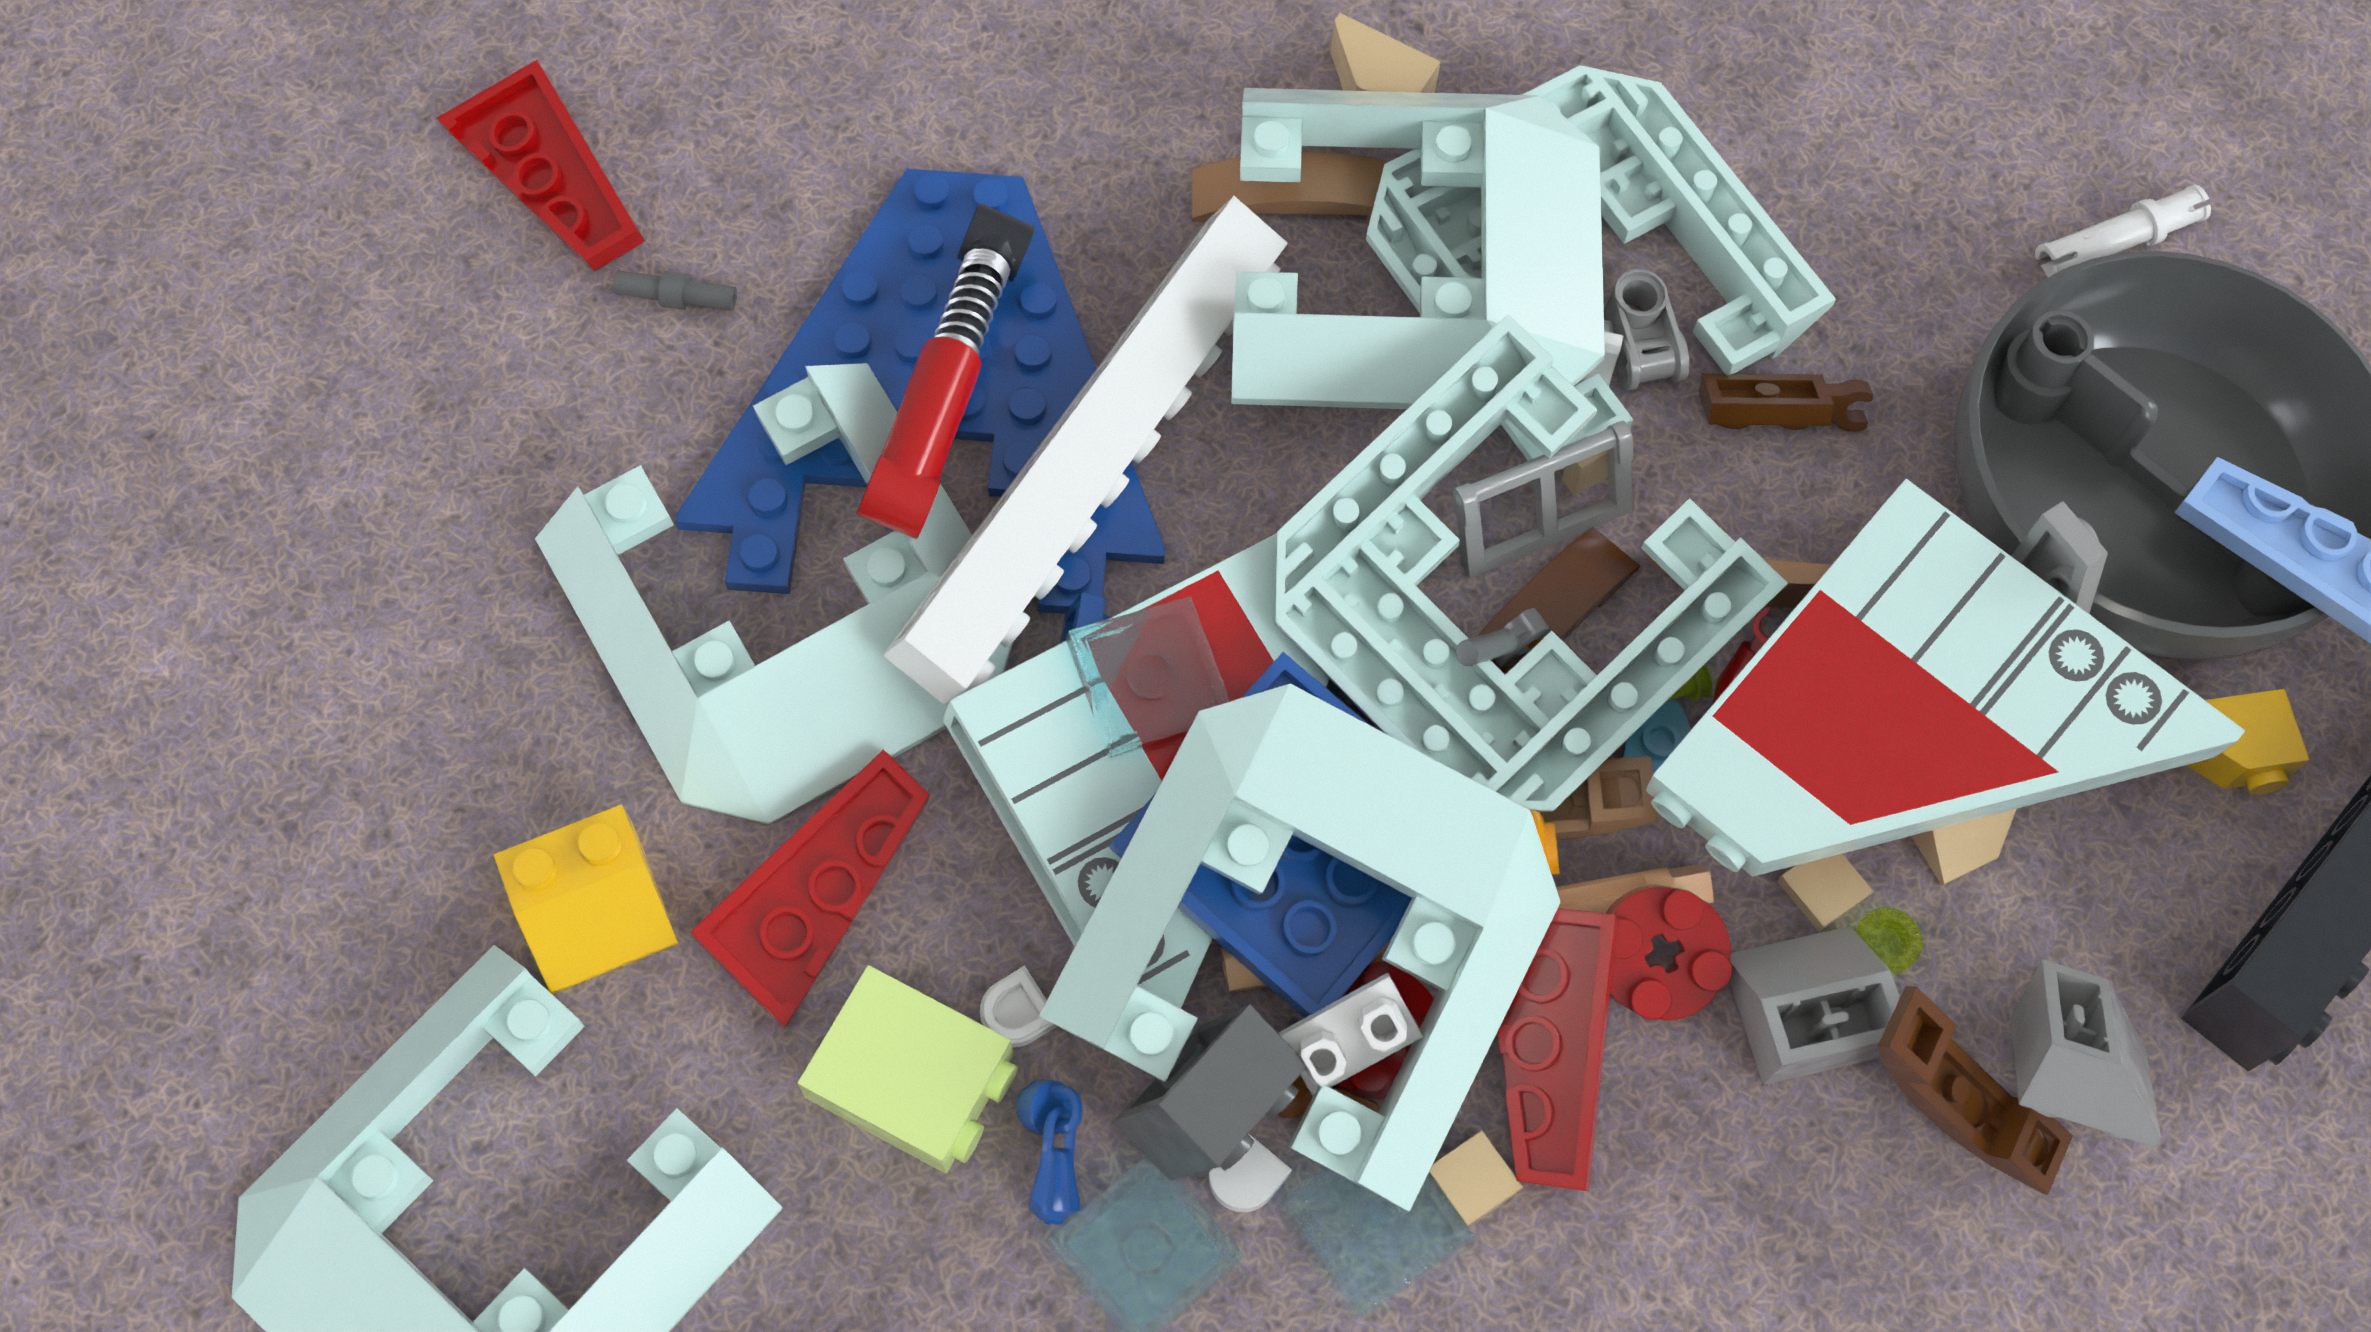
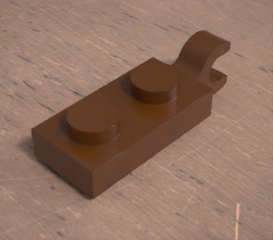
M1702 373L1699 389L1700 400L1708 424L1720 425L1728 429H1743L1749 425H1779L1786 429L1801 430L1809 426H1831L1833 418L1837 425L1846 431H1862L1867 429L1868 426L1863 410H1847V408L1857 401L1870 402L1874 396L1869 384L1865 381L1848 380L1836 384L1825 383L1822 374H1731L1728 376L1725 373Z

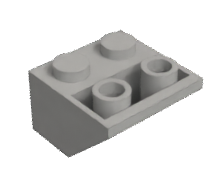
M1850 926L1731 953L1732 973L1729 983L1763 1085L1881 1058L1878 1044L1900 996L1890 969Z
M2042 959L2011 1018L2019 1105L2031 1108L2047 1117H2060L2101 1130L2103 1133L2114 1138L2130 1139L2156 1147L2161 1135L2147 1052L2109 980Z

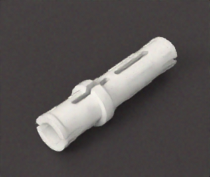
M2194 184L2157 201L2150 198L2132 204L2129 212L2053 242L2039 245L2036 248L2035 258L2040 260L2048 256L2051 257L2052 261L2041 265L2046 275L2050 277L2073 265L2093 258L2114 255L2142 243H2145L2146 246L2155 245L2164 241L2169 232L2208 219L2211 213V205H2205L2197 209L2193 205L2206 201L2209 197L2203 188Z

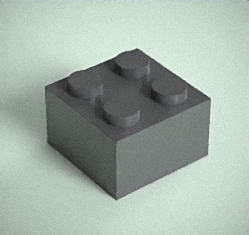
M1249 1004L1201 1025L1186 1041L1166 1082L1153 1077L1113 1122L1170 1181L1193 1174L1201 1178L1212 1169L1218 1167L1226 1171L1234 1166L1252 1147L1254 1140L1248 1133L1262 1117L1265 1116L1268 1120H1271L1282 1112L1295 1098L1298 1090L1292 1083L1305 1070L1306 1065L1302 1058Z

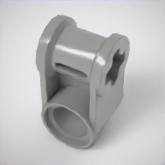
M1633 269L1625 272L1618 278L1604 309V320L1612 322L1615 334L1623 335L1622 346L1614 367L1622 390H1636L1639 383L1667 378L1673 383L1684 382L1689 373V352L1685 338L1678 328L1668 297L1667 287L1660 277L1645 269ZM1626 304L1636 305L1643 311L1633 310Z

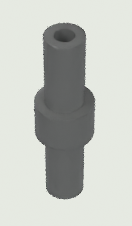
M617 270L614 276L613 290L615 294L659 300L661 307L686 310V306L689 304L733 311L737 300L736 287L692 281L690 274L664 271L662 276Z

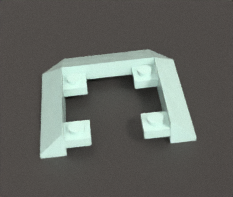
M1579 65L1522 94L1540 96L1599 146L1601 215L1623 244L1665 223L1725 299L1726 305L1697 320L1693 334L1726 375L1734 374L1767 355L1774 359L1834 305L1836 298L1661 82ZM1413 149L1384 164L1367 230L1366 241L1419 313L1422 277L1482 278L1481 187L1421 186V149ZM1599 373L1574 386L1597 408L1595 416L1564 446L1599 433L1619 421H1625L1629 428L1631 427L1633 418ZM1508 418L1501 424L1528 461L1544 455Z
M1244 88L1240 181L1300 182L1302 146L1421 149V186L1481 187L1482 278L1422 277L1420 286V317L1297 314L1298 273L1236 271L1232 404L1408 409L1507 314L1518 322L1554 357L1552 366L1573 386L1603 361L1605 349L1599 146L1538 95Z
M1507 314L1277 531L1275 623L1383 733L1527 809L1553 812L1763 609L1788 582L1741 537L1735 542L1689 498L1641 546V549L1685 591L1598 675L1553 631L1547 634L1506 675L1491 660L1472 666L1462 665L1456 656V648L1460 642L1469 638L1417 587L1429 573L1459 546L1460 539L1420 500L1507 418L1550 459L1595 416L1597 408L1552 366L1554 357L1518 322Z
M867 363L805 366L808 374L807 378L753 406L756 416L785 465L840 438L867 485L879 456L882 454L897 415V411ZM641 465L584 495L579 486H577L535 538L682 804L771 825L847 784L883 749L892 758H895L947 729L943 722V717L949 701L942 704L883 656L972 536L941 483L917 539L898 531H893L843 558L847 570L868 605L756 666L730 621L671 651L618 557L619 554L674 526ZM1013 642L1008 647H1004L1000 643L988 660L996 665L987 681L1005 672Z
M1292 684L1283 685L1201 710L1193 721L1039 1017L1166 1082L1198 1018L1138 987L1137 984L1198 866L1202 864L1260 895L1265 889L1291 836L1294 835L1412 898L1382 960L1439 989L1420 1027L1423 1037L1412 1043L1379 1112L1377 1113L1326 1085H1318L1288 1147L1404 1210L1410 1211L1561 903L1531 811Z
M493 945L239 1197L232 1299L265 1332H670L783 1207L723 1147L720 1148L676 1108L627 1160L670 1203L569 1310L534 1275L524 1268L472 1322L382 1235L399 1215L434 1181L392 1139L492 1038L536 1077L585 1027L580 1019L533 978L525 967Z

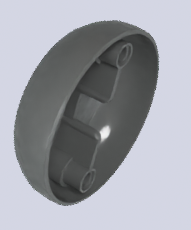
M2163 251L2125 252L2093 258L2065 268L2036 284L2013 303L1986 337L1972 362L1957 405L1954 426V457L1960 489L1976 530L2010 556L2040 516L2062 501L2078 518L2089 523L2096 532L2099 543L2108 552L2089 615L2139 652L2152 656L2199 660L2232 658L2264 651L2292 640L2329 616L2174 512L2209 466L2219 457L2302 497L2312 506L2325 508L2354 522L2357 533L2371 539V365L2348 336L2315 306L2286 287L2256 272L2221 260L2187 253Z

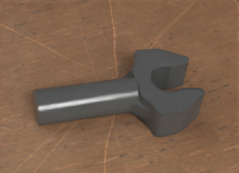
M1535 608L1527 609L1501 630L1463 640L1456 648V656L1459 662L1465 666H1472L1494 659L1500 668H1503L1525 657L1531 651L1527 645L1534 640L1544 638L1551 632V629Z

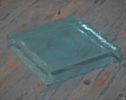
M1191 596L1068 631L1065 637L1109 759L1187 735L1199 711L1230 702Z
M1147 1157L1143 1158L1047 1240L1049 1246L1121 1332H1161L1244 1259L1243 1253L1179 1179L1171 1180Z
M1328 1168L1280 1201L1360 1319L1472 1241L1475 1237L1429 1172L1410 1211L1404 1210Z

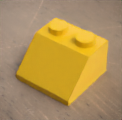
M622 804L493 854L514 915L551 994L678 944L636 828Z

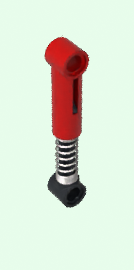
M979 202L956 258L961 260L962 264L959 269L958 278L954 281V288L949 295V302L945 305L944 314L940 318L939 327L935 330L934 338L927 340L922 346L905 389L904 398L882 454L879 456L856 515L917 539L939 489L941 483L939 478L959 424L965 414L981 371L980 351L978 348L984 344L983 336L988 333V323L993 320L992 311L998 307L997 299L1002 296V290L1007 281L1013 282L1020 268L1035 226Z

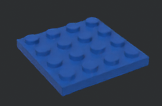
M1284 652L1279 655L1242 697L1292 684L1366 723ZM1155 794L1111 842L1109 848L1120 858L1123 857ZM1292 835L1265 889L1260 895L1200 864L1177 908L1303 1018H1306L1343 996L1394 935L1412 898Z

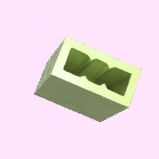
M868 965L797 1084L806 1099L947 1174L955 1159L966 1163L974 1152L984 1130V1126L976 1122L989 1098L997 1103L1004 1098L1015 1078L1018 1066L1010 1062L1014 1056L1010 1039Z

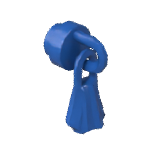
M1039 1079L1025 1087L1020 1092L1016 1102V1113L1024 1127L1033 1134L1043 1135L1039 1167L1029 1197V1210L1037 1218L1044 1221L1045 1224H1062L1070 1215L1080 1210V1199L1074 1171L1076 1129L1082 1119L1083 1105L1079 1094L1072 1087H1066L1059 1081ZM1059 1133L1065 1134L1064 1148H1053L1054 1135Z

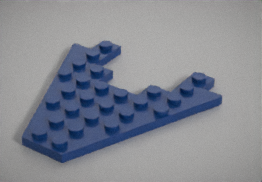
M906 169L677 512L675 522L678 530L732 533L725 576L727 590L790 594L805 484L867 487V483L840 438L785 465L756 416L753 406L807 378L808 374L805 366L867 363L898 413L904 398L905 389L922 346L927 340L934 338L935 330L939 327L940 318L944 314L945 305L949 302V295L954 288V281L958 278L959 269L962 261L956 258L979 202L1035 226L1028 249L1013 282L1007 281L1002 290V296L997 299L998 307L992 311L993 320L988 323V333L983 336L984 344L978 348L980 351L981 371L954 438L993 442L988 484L989 496L1001 497L1097 369L1024 177ZM1132 460L1123 471V474L1129 478V482L1124 490L1107 508L1100 504L1090 517L1097 524L1091 536L1075 553L1067 549L1057 563L1064 572L1048 594L1039 600V612L1065 614L1082 592L1103 597L1106 560L1164 564L1165 546Z

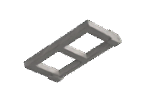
M1619 421L1608 426L1604 431L1564 446L1550 459L1544 454L1473 484L1466 483L1454 488L1453 501L1458 521L1461 559L1469 578L1481 575L1585 532L1592 527L1595 528L1633 512L1631 460H1633V437L1627 423ZM1607 451L1609 499L1557 520L1554 472ZM1533 481L1537 528L1484 550L1479 502Z

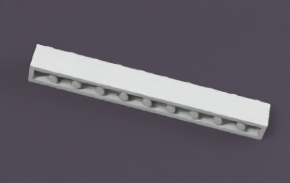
M1233 196L1206 221L883 654L886 659L942 704L947 703L963 691L967 692L987 681L996 665L988 660L1000 643L1004 647H1008L1022 632L1030 620V617L1023 612L1033 596L1041 600L1055 586L1064 572L1057 565L1067 549L1075 553L1091 536L1097 524L1090 517L1097 507L1101 504L1107 508L1120 495L1129 482V478L1123 474L1131 460L1138 464L1149 454L1161 437L1154 430L1163 416L1167 420L1174 417L1191 396L1192 392L1185 385L1194 374L1200 378L1220 356L1222 350L1216 345V342L1223 332L1227 336L1233 334L1236 271L1280 272L1281 268L1274 262L1288 243L1239 199Z

